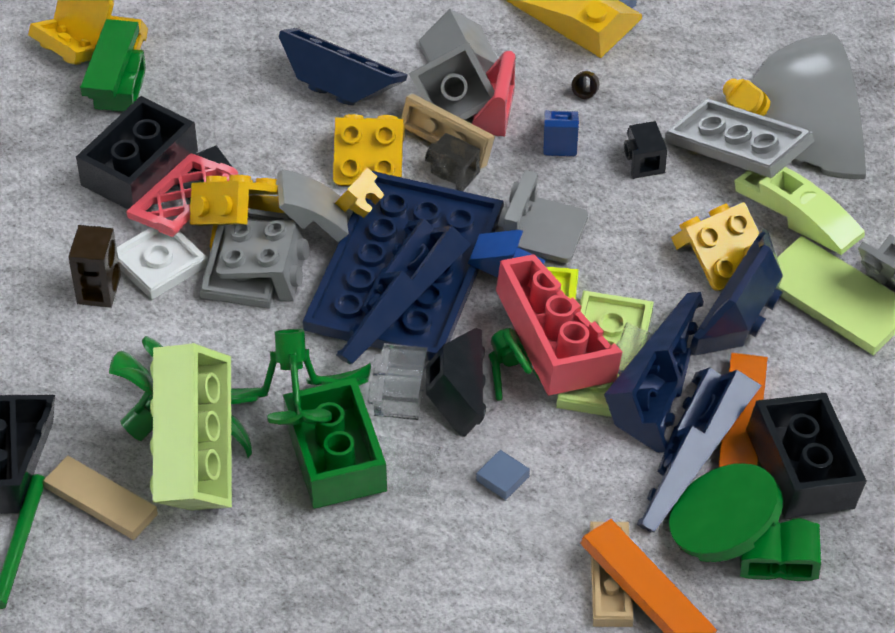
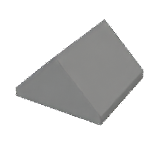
M449 9L419 39V45L428 63L466 42H469L485 73L498 59L481 25L452 9Z
M469 42L456 47L409 73L422 99L463 120L477 114L492 98L495 91Z

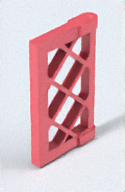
M190 153L126 211L127 217L157 229L160 233L174 237L190 220V204L186 203V198L191 197V188L184 189L183 183L202 179L206 182V176L227 177V181H229L230 175H239L238 171L229 165L219 164ZM193 168L201 170L197 172L188 173ZM180 184L179 191L166 193L174 185ZM179 199L183 201L182 206L162 209L163 202ZM153 204H158L159 210L151 212L146 211ZM177 215H179V216H178L176 219H174L173 221H171V220H169V219H166L167 217H172V216H177Z

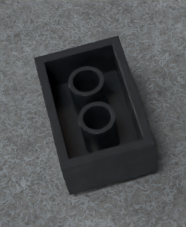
M140 96L76 156L81 186L128 210L190 153L196 154L198 152L195 122Z
M827 393L756 401L746 431L762 468L772 475L782 493V515L784 519L855 509L867 480Z

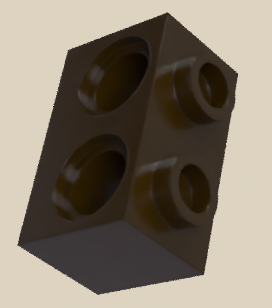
M78 225L68 256L76 302L80 305L112 308L121 278L114 228Z

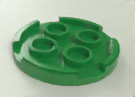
M742 463L716 468L692 482L675 503L669 520L671 535L680 550L691 556L698 557L702 562H720L736 558L755 548L753 543L770 526H776L783 508L782 493L772 475L759 466Z

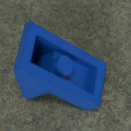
M545 110L544 155L573 157L577 155L578 111Z
M523 230L484 233L478 235L467 264L498 278L501 260L532 254L518 247ZM536 256L543 264L545 263L544 259Z

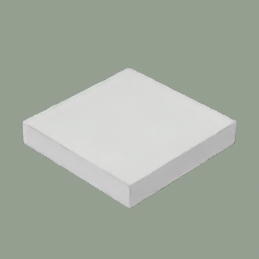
M150 227L117 247L120 270L151 300L203 270L208 262V257L180 231L174 237H170Z

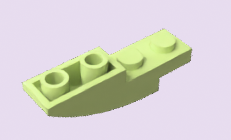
M784 167L772 178L748 170L734 180L736 192L786 216L789 229L841 255L865 237V231L834 199L811 181L787 167Z

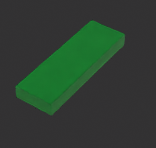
M106 19L80 86L82 96L115 99L140 31L138 22Z

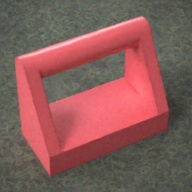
M505 51L486 72L495 90L494 95L473 116V125L495 136L505 137L515 92L516 56L512 51Z

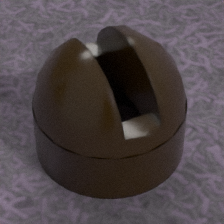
M590 71L578 73L571 83L573 93L581 99L593 97L599 90L600 85L598 77ZM586 77L590 78V91H585Z

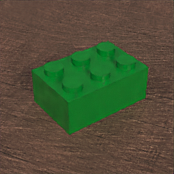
M356 377L300 390L302 410L325 409L330 411L332 419L324 423L308 424L303 422L298 425H286L313 509L386 492V461ZM293 392L283 394L284 411H294Z

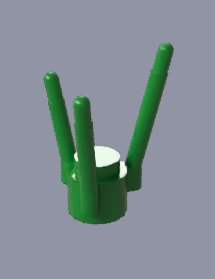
M505 328L496 332L491 338V345L494 351L488 354V358L492 364L495 398L497 401H501L503 398L501 363L508 367L520 364L526 374H531L533 371L539 381L540 379L516 331L511 328Z

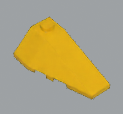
M506 0L599 58H602L642 19L641 13L619 0Z

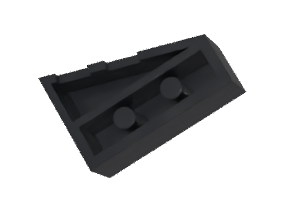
M0 395V514L20 512L31 476L34 475L53 425L55 395Z

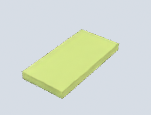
M802 235L777 257L783 274L778 289L783 291L781 298L873 356L895 335V292Z
M583 290L580 301L582 314L591 323L595 321L604 331L603 337L609 344L615 343L623 352L617 375L618 378L646 344L654 302ZM614 382L559 393L556 408L612 417L604 394Z

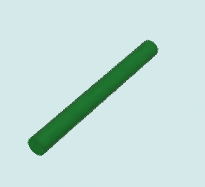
M39 474L31 476L0 572V609H5L44 489L43 480L45 477Z

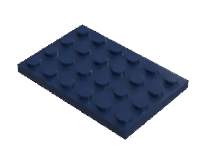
M372 171L377 176L374 182L383 192L384 196L376 205L371 200L365 198L366 202L373 209L364 218L353 211L347 224L348 235L336 247L303 319V330L349 341L352 337L349 334L351 326L355 323L360 325L365 316L361 308L381 270L386 268L394 257L391 251L396 244L400 243L403 245L408 235L404 230L408 221L425 219L434 228L452 225L471 245L370 346L430 361L440 348L450 342L479 271L478 268L467 264L479 234L495 232L504 207V201Z

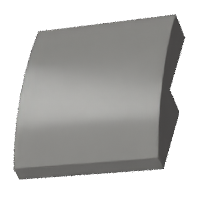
M283 169L277 173L279 208L301 228L305 229L315 221L337 242H340L348 235L346 212L335 204L341 197L326 185L303 174Z

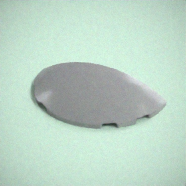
M835 34L818 35L795 41L777 50L762 63L752 83L765 92L770 100V107L764 115L765 117L813 132L814 142L791 162L798 166L807 162L821 167L822 174L846 179H866L865 150L858 96L850 62L839 38Z

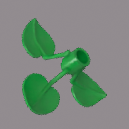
M278 330L274 332L275 351H270V363L263 386L261 388H232L231 405L257 401L258 398L268 396L276 364L280 363L281 370H291L294 411L270 413L267 415V421L277 425L328 422L332 419L331 412L328 410L301 409L298 369L303 368V362L309 378H306V382L310 385H325L355 377L358 385L365 384L369 381L371 363L359 369L329 376L316 375L310 360L309 349L305 347V330Z
M148 336L142 339L145 350L152 357L153 348L163 347L159 342ZM121 350L112 358L109 374L123 377L145 392L139 402L120 420V423L132 437L138 441H143L153 430V417L150 411V403L153 399V379L141 363L129 353ZM231 414V435L242 445L247 458L252 455L249 435L240 421Z

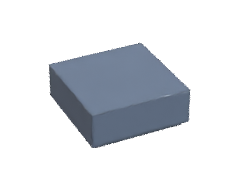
M499 450L476 473V481L507 500L530 477V468L502 450Z

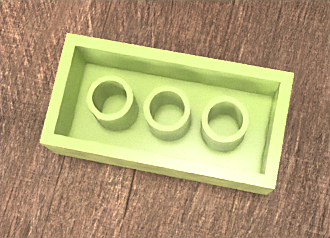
M195 343L153 348V361L150 366L153 379V399L150 403V411L153 417V437L150 441V450L153 456V475L150 479V490L153 494V502L190 511L231 508V356Z

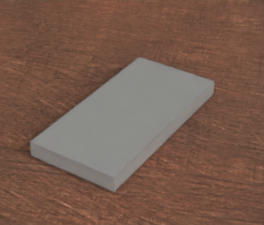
M709 98L665 132L666 143L769 178L774 177L814 142L812 131Z

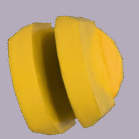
M731 78L723 86V94L726 96L728 105L762 116L769 110L770 100L768 96L749 80Z

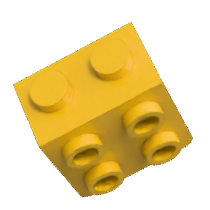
M58 0L54 18L30 23L28 36L38 41L41 47L52 50L62 56L63 60L67 63L79 65L82 62L90 61L106 19H111L114 0Z
M348 114L344 115V118L335 117L334 183L338 186H350L366 168L371 171L402 177L403 141L405 140L404 120L398 119V117L393 115L364 118L362 115Z
M230 175L229 181H227V177L206 176V182L191 183L190 225H247L249 195H277V179L256 178L254 183L251 180V176Z
M745 202L731 208L725 203L709 211L710 217L700 221L698 216L681 223L679 226L682 231L671 237L676 250L691 244L711 288L715 291L725 288L759 234Z

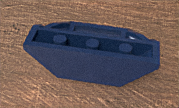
M299 28L284 29L279 32L278 37L297 79L309 84L308 88L314 92L323 94L328 92L335 95L336 100L342 104L353 106L357 102L369 100L407 80L408 74L366 58Z
M761 229L718 299L697 329L689 347L692 355L696 356L744 346L750 335L756 338L766 322V318L762 316L766 309L774 310L783 294V291L778 289L783 274L768 231Z

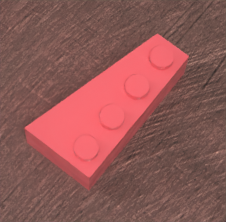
M532 254L501 260L496 292L547 395L550 396L615 382L623 352L615 343L610 345L603 337L604 331L595 321L591 323L582 314V306L574 297L570 299L561 290L562 284L536 255Z

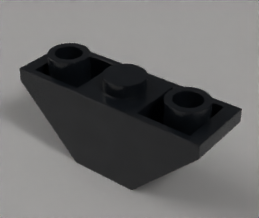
M474 328L444 344L426 365V395L455 431L465 437L476 424L479 425L483 421L486 413V405L483 403V388L486 381L483 374L485 347L482 346V330Z

